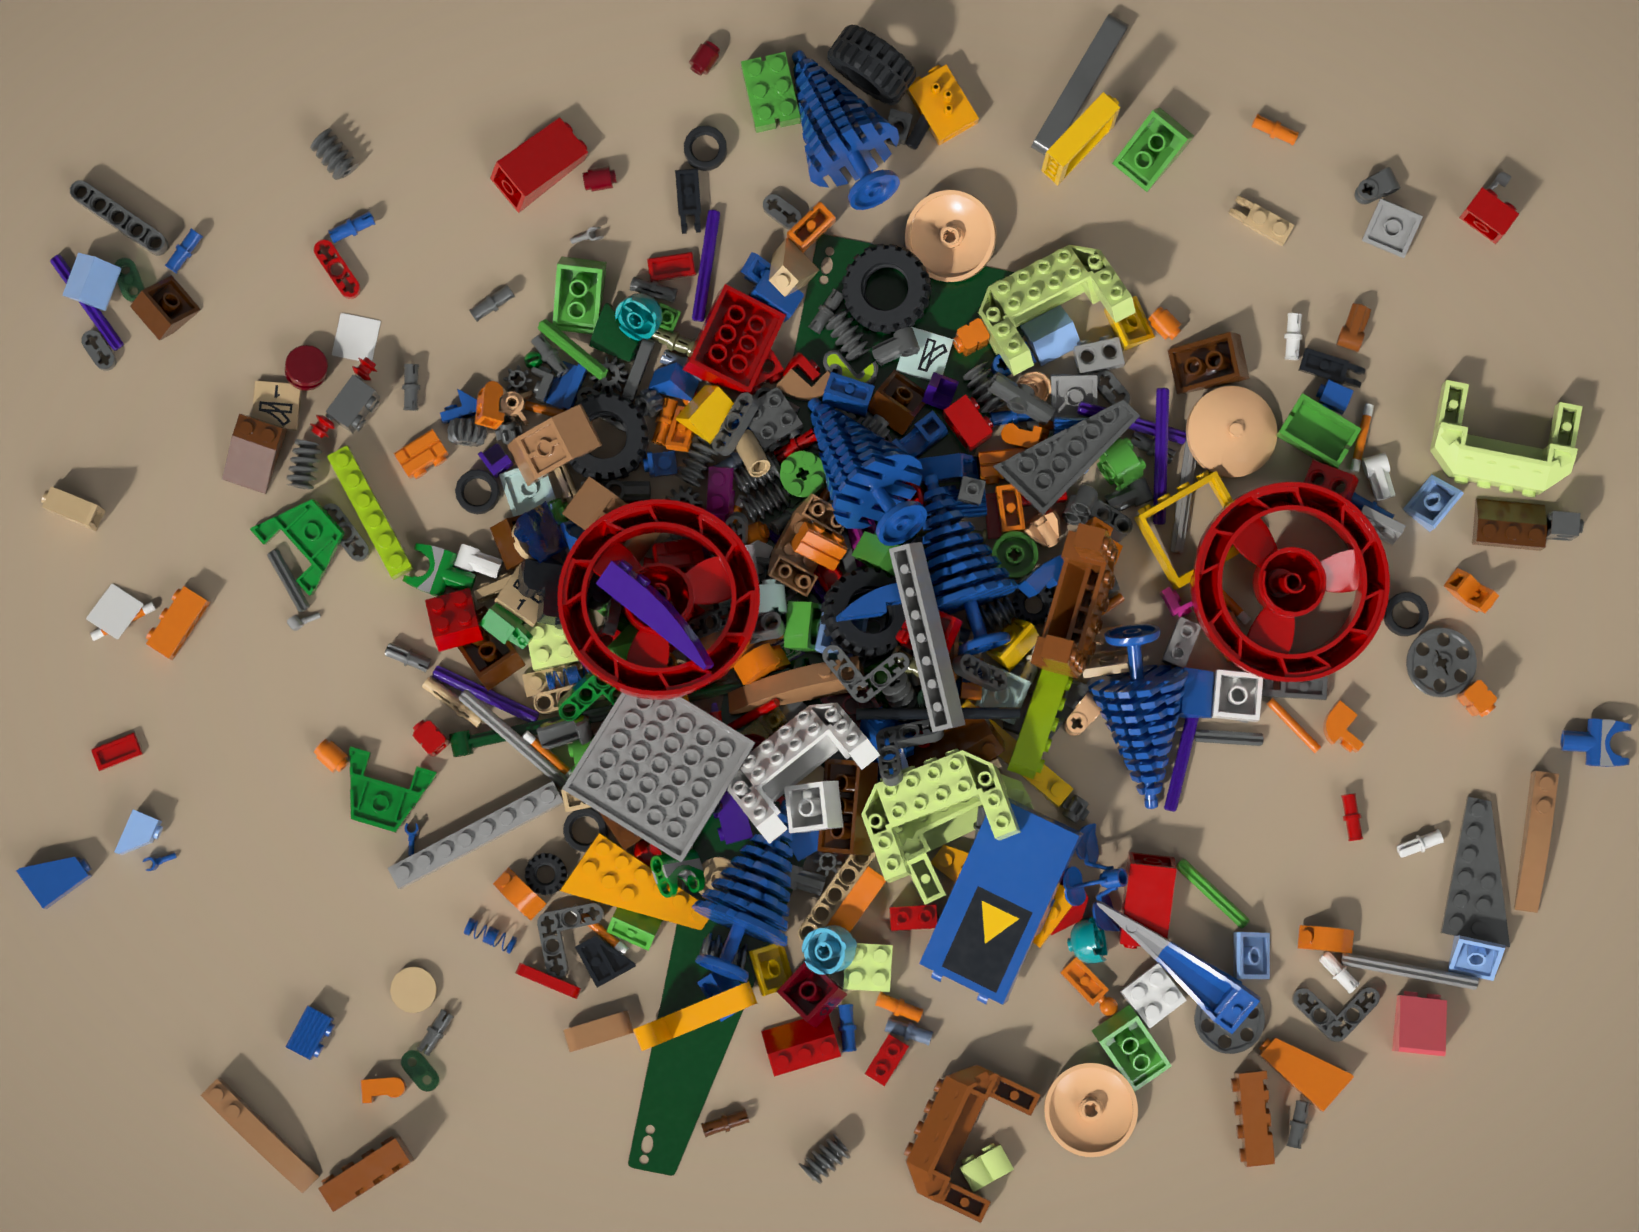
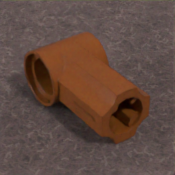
M1352 304L1336 345L1359 352L1365 336L1363 332L1371 309L1361 304Z

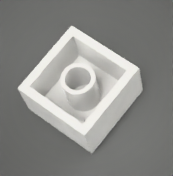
M1216 670L1214 673L1212 718L1250 722L1259 721L1263 678L1247 672Z
M821 781L784 787L789 833L843 827L838 781Z
M1159 963L1154 964L1119 991L1148 1029L1187 1001Z

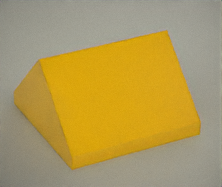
M1137 296L1132 297L1136 313L1117 323L1114 322L1106 308L1104 309L1115 337L1120 339L1122 352L1155 338Z
M705 385L675 419L711 444L734 402L719 386Z
M1015 617L1012 619V625L1008 623L1001 631L1008 632L1011 641L985 652L1009 672L1031 650L1039 636L1032 623L1019 618L1016 619Z
M771 944L748 951L762 997L777 992L792 976L784 946Z

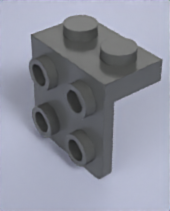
M774 388L758 398L759 407L748 426L759 441L765 453L768 451L773 453L783 446L781 443L785 440L800 436L802 434L801 430L804 429L803 424L779 388Z

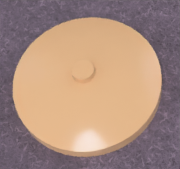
M943 190L925 197L912 210L905 228L906 249L920 259L930 278L944 282L963 281L979 273L991 259L996 245V226L990 211L979 199L966 192Z
M1224 386L1208 392L1195 403L1187 419L1186 439L1191 454L1205 470H1208L1210 473L1217 471L1220 477L1239 478L1257 471L1269 460L1276 446L1277 424L1271 408L1261 396L1244 387Z
M1083 1063L1066 1069L1052 1082L1045 1097L1044 1117L1050 1134L1063 1148L1079 1156L1099 1157L1114 1152L1129 1139L1137 1122L1138 1104L1132 1086L1118 1071L1103 1064Z

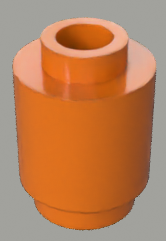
M1161 306L1148 318L1151 322L1150 325L1165 340L1168 338L1173 340L1182 331L1179 328L1182 324L1167 309L1164 310Z
M758 521L748 525V545L757 540L763 543L768 542L770 532L766 524Z
M325 739L314 750V753L317 755L316 758L332 773L336 770L341 772L349 763L346 760L348 755L333 741L329 742Z

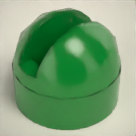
M530 351L525 355L524 362L527 368L532 370L535 367L538 369L543 364L542 356L539 352ZM536 356L539 357V359L534 360V361H532V362H530V363H528V361H527V360H529V359H531V358H534V357H536Z

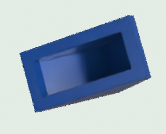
M676 362L656 369L648 389L649 391L656 390V393L691 401L695 396L699 380L682 370L683 367Z

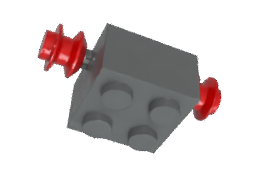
M365 357L363 360L358 358L360 365L358 367L352 366L356 375H352L326 410L327 414L325 416L316 415L318 422L316 424L310 423L313 427L311 431L321 439L324 436L329 438L327 434L329 429L335 430L334 423L331 420L336 421L352 434L356 430L359 432L366 423L365 417L369 412L373 413L379 406L380 402L378 400L380 396L378 393L361 381V378L365 381H371L369 374L372 371L377 372L375 369L376 364L369 358Z

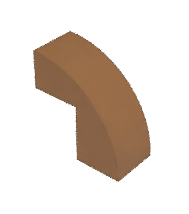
M791 369L776 385V388H779L785 396L796 400L810 401L812 398L822 399L830 373L827 371L811 387Z

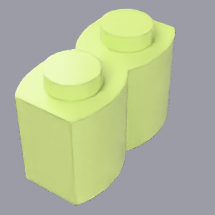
M991 1143L981 1149L983 1152L981 1155L975 1157L972 1154L961 1160L963 1165L959 1166V1169L972 1192L1014 1170L1000 1144L995 1146L994 1143Z

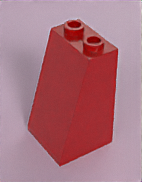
M559 117L499 159L495 164L490 179L515 210L520 213L584 162L588 154L587 146L573 134L571 126L567 122H563Z
M1128 852L1126 867L1128 882L1124 886L1122 913L1168 939L1177 871L1175 858ZM1120 927V944L1130 949H1136L1137 946H1140Z

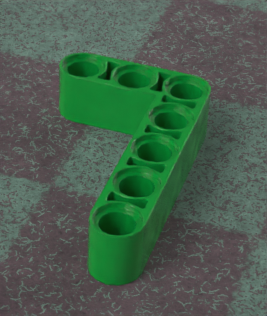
M589 671L561 697L558 702L559 715L566 721H573L602 694L614 705L619 698L612 694L616 688L604 681H599ZM583 688H589L592 691L587 697L579 694ZM566 704L575 706L572 712H565L562 708Z

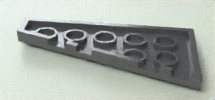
M1122 400L1082 420L1076 425L1037 443L1033 447L994 465L993 468L1044 515L1140 415L1125 400Z
M1467 797L1440 933L1453 936L1460 935L1510 947L1491 801Z

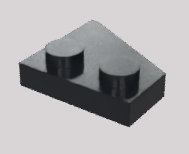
M597 936L575 946L597 988L636 967L633 961Z

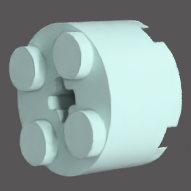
M775 579L763 580L762 585H759V614L776 612L780 616H782V613L786 614L785 585L781 582H776Z

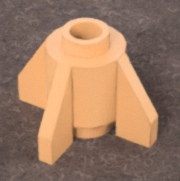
M503 388L499 412L504 413V416L519 417L525 426L529 425L523 412L525 411V402L533 397L534 394L531 390L519 394L513 391L507 392ZM512 400L513 402H516V405L514 407H510L509 402Z
M1049 509L1044 515L1039 513L1031 520L1025 521L1026 529L1023 533L1040 543L1042 547L1047 546L1050 548L1060 541V517L1055 510Z

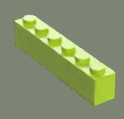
M346 445L328 455L329 462L391 578L395 580L414 570L350 448Z
M1041 669L1007 770L1034 779L1036 772L1041 773L1045 760L1041 758L1043 752L1048 753L1052 739L1048 737L1050 731L1055 732L1059 719L1055 717L1058 710L1062 712L1066 698L1062 696L1064 690L1069 691L1073 681L1072 677Z

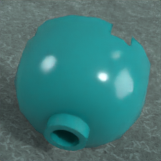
M633 294L626 297L617 306L615 318H618L621 324L619 328L625 335L640 341L642 338H651L659 329L662 322V310L653 297L647 294Z
M1094 917L1085 918L1077 922L1071 930V938L1067 939L1069 951L1074 952L1081 962H1105L1107 959L1103 956L1108 955L1104 930H1099Z

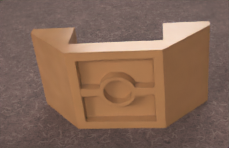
M579 404L516 437L507 447L527 486H531L547 477V474L602 446V443L582 404Z
M588 477L562 514L586 530L603 515L627 503L597 481ZM660 533L640 535L621 544L640 562Z
M811 493L793 512L771 552L767 575L805 597H808L818 576L813 574L818 563L794 552L791 541L805 521L813 524V522L819 523L825 528L826 532L830 534L836 532L841 535L845 527L836 521L832 504Z

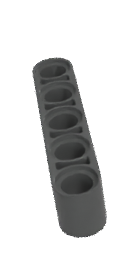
M78 180L71 184L70 194L81 206L150 253L160 256L167 252L168 241L156 229L87 182ZM80 188H87V193L84 197H77V192ZM104 200L106 202L105 207L102 210H96V203ZM119 213H123L124 220L120 223H115L114 217ZM137 226H142L143 232L138 236H134L133 229ZM154 239L162 240L159 248L151 247Z

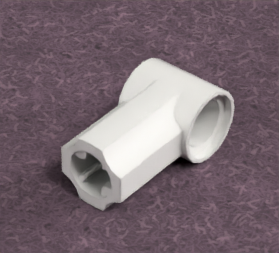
M1385 452L1362 458L1363 470L1366 477L1370 480L1375 501L1395 496L1389 475L1390 465Z
M461 544L454 566L497 579L503 560L481 553L479 549Z

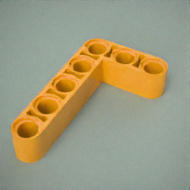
M747 982L637 1027L633 1031L641 1051H644L755 1005L758 1002L750 983Z

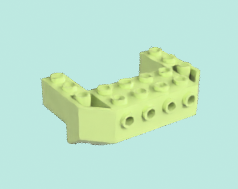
M1068 245L988 286L978 312L979 317L990 334L989 343L995 354H1000L1013 376L1034 366L1030 349L1016 327L1085 292L1092 304L1099 301L1102 302L1115 323L1136 313L1131 294L1101 250Z
M1446 380L1442 384L1430 452L1448 478H1454L1455 483L1468 484L1469 481L1477 483L1476 486L1480 488L1490 489V486L1500 487L1499 491L1513 493V490L1522 492L1523 496L1534 498L1571 474L1578 451L1575 445L1583 406L1563 402L1555 405L1548 446L1541 449L1467 434L1468 427L1462 426L1469 384Z
M954 749L946 752V757L938 760L936 757L930 758L923 762V766L918 768L910 766L903 769V780L898 785L887 786L883 783L882 778H880L881 782L874 785L861 815L885 881L891 883L911 875L897 833L903 831L902 824L974 796L982 802L995 839L1000 841L1021 833L1006 793V785L994 764L963 750Z
M1001 774L1007 788L1008 798L1034 810L1031 804L1032 801L1022 782ZM975 796L901 825L903 831L897 835L911 871L910 877L924 905L946 895L926 853L975 830L973 826L977 820L978 806L982 805L981 800Z

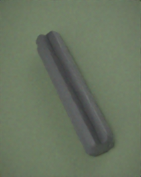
M278 549L270 551L267 556L299 612L307 610L310 605Z
M1201 729L1195 732V741L1204 743L1261 746L1264 739L1262 733Z

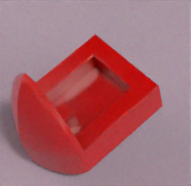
M799 352L789 361L783 373V376H785L791 369L795 370L799 367L812 383L820 378L819 366L812 359L808 361Z
M641 839L635 845L634 857L651 868L652 857L662 855L661 851L646 840Z

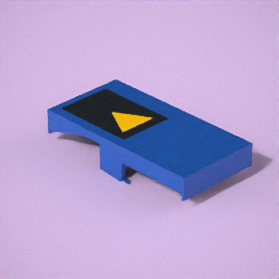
M1011 798L1008 799L1021 833L999 841L995 839L987 815L985 816L919 963L933 970L931 978L941 982L942 977L945 976L979 993L977 1001L986 1005L989 998L1002 1005L1008 1002L1025 957L1035 936L1040 934L1046 922L1064 872L1084 834Z

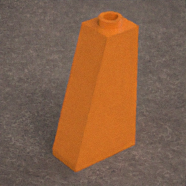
M868 866L826 926H841L850 933L886 882L884 877Z
M1267 1038L1259 1047L1261 1052L1258 1056L1322 1112L1354 1078L1352 1074L1277 1038H1272L1271 1040Z

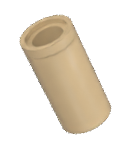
M746 429L736 446V450L752 477H760L769 471L771 465L754 433Z

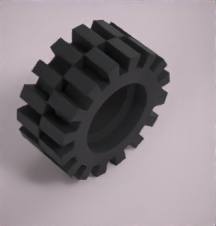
M1044 587L1039 594L1035 595L1043 603L1042 610L1035 614L1028 612L1025 608V601L1028 597L1021 590L1017 591L1013 599V608L1016 616L1019 619L1032 623L1034 626L1046 622L1053 601L1051 591Z
M541 853L529 860L524 875L527 885L534 892L541 895H552L560 891L567 878V869L559 857L550 853ZM543 865H549L555 871V877L549 883H542L537 878V871Z

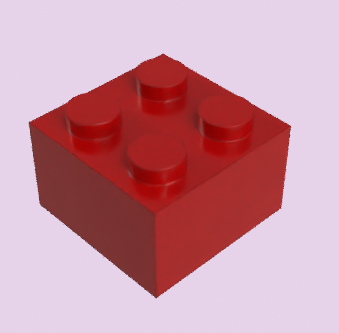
M1482 187L1459 218L1494 244H1497L1519 216V213L1516 212V207L1511 203H1504L1497 198L1498 195L1493 190Z
M965 394L943 410L942 418L966 451L971 453L991 438L993 433L992 427L994 426L986 415L982 417L978 409L980 407L973 397L969 399Z
M470 588L425 600L433 638L439 652L484 640Z

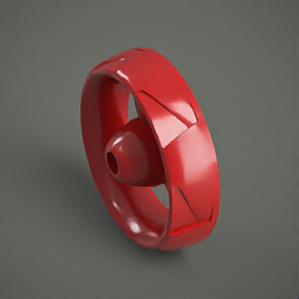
M1281 482L1261 486L1240 495L1227 504L1212 519L1200 538L1194 572L1190 580V591L1194 612L1203 632L1214 646L1237 667L1267 680L1302 682L1322 678L1340 670L1365 650L1377 633L1384 618L1390 591V575L1381 539L1367 517L1354 504L1338 493L1318 485L1303 482ZM1277 511H1297L1312 515L1333 528L1344 541L1348 550L1337 552L1319 561L1315 555L1302 548L1286 547L1278 549L1270 530L1260 517ZM1232 544L1245 558L1257 565L1253 575V589L1263 610L1252 623L1247 636L1243 634L1232 620L1223 596V567ZM1325 591L1333 593L1355 591V598L1349 616L1332 638L1312 650L1288 654L1294 639L1295 617L1305 615L1315 609L1323 599Z
M666 499L637 501L616 508L592 523L574 543L566 557L559 578V618L565 638L574 655L587 670L602 681L626 695L642 699L668 700L679 698L715 680L721 679L735 666L746 651L755 632L759 615L760 588L758 575L753 560L742 540L725 522L712 513L681 501ZM669 533L683 536L699 543L714 557L703 560L686 573L667 563H651L642 567L636 557L621 543L644 534ZM611 561H627L633 566L632 570L638 575L642 574L651 581L650 585L674 606L687 623L692 616L694 604H715L732 598L727 623L718 639L706 650L714 666L711 669L703 670L691 660L677 666L667 667L670 656L669 642L626 607L625 612L629 621L639 631L630 646L626 660L609 650L595 633L587 613V593L593 573L595 572L601 577Z

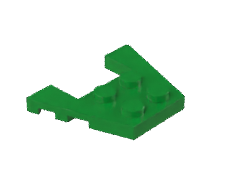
M311 499L250 529L263 545L267 544L282 530L312 565L295 580L309 596L315 593L345 534L341 527L315 499Z
M350 746L351 819L396 833L435 779L437 772L417 766L410 789L364 776L371 752Z

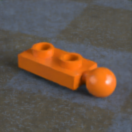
M683 399V404L686 407L690 401ZM677 406L665 443L666 449L689 452L694 432L675 419L685 408L684 406Z
M1077 957L1060 972L1091 1006L1098 1001L1100 1003V1010L1104 1015L1111 1016L1117 1012V1001L1112 997L1105 996L1109 989Z

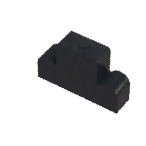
M525 559L519 566V592L527 598L539 595L537 621L543 624L554 625L555 628L562 630L558 611V585L563 566ZM595 572L590 580L587 593V613L589 608L593 610L602 609L612 598L611 595L596 584L600 576Z

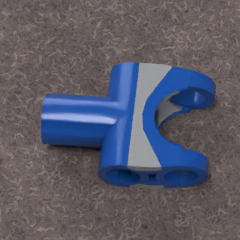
M1588 719L1587 732L1562 730L1561 750L1586 752L1585 765L1614 767L1629 765V758H1621L1620 755L1612 751L1610 740L1615 733L1631 731L1632 725L1608 719Z

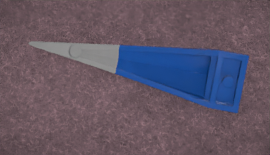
M1097 900V905L1147 951L1215 1023L1231 1034L1234 1033L1260 1002L1261 997L1244 986L1240 980L1102 901Z

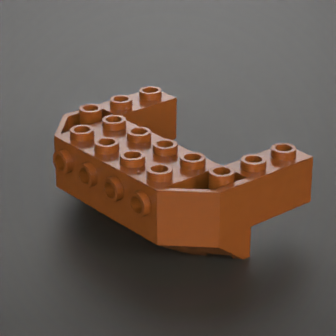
M1079 523L1077 532L1068 531L1061 555L1064 563L1042 637H1037L1031 664L1046 671L1079 679L1081 673L1085 670L1090 656L1094 655L1096 650L1095 637L1096 634H1100L1103 625L1101 616L1103 612L1107 611L1109 605L1107 595L1115 584V577L1113 575L1118 556V549H1116V545L1106 529Z
M975 1064L944 1076V1079H938L933 1090L937 1094L934 1100H928L923 1111L927 1115L923 1122L919 1120L913 1132L917 1134L914 1143H908L904 1155L907 1156L906 1163L918 1194L981 1223L991 1201L950 1182V1174L985 1100L992 1097L1031 1116L1041 1095Z

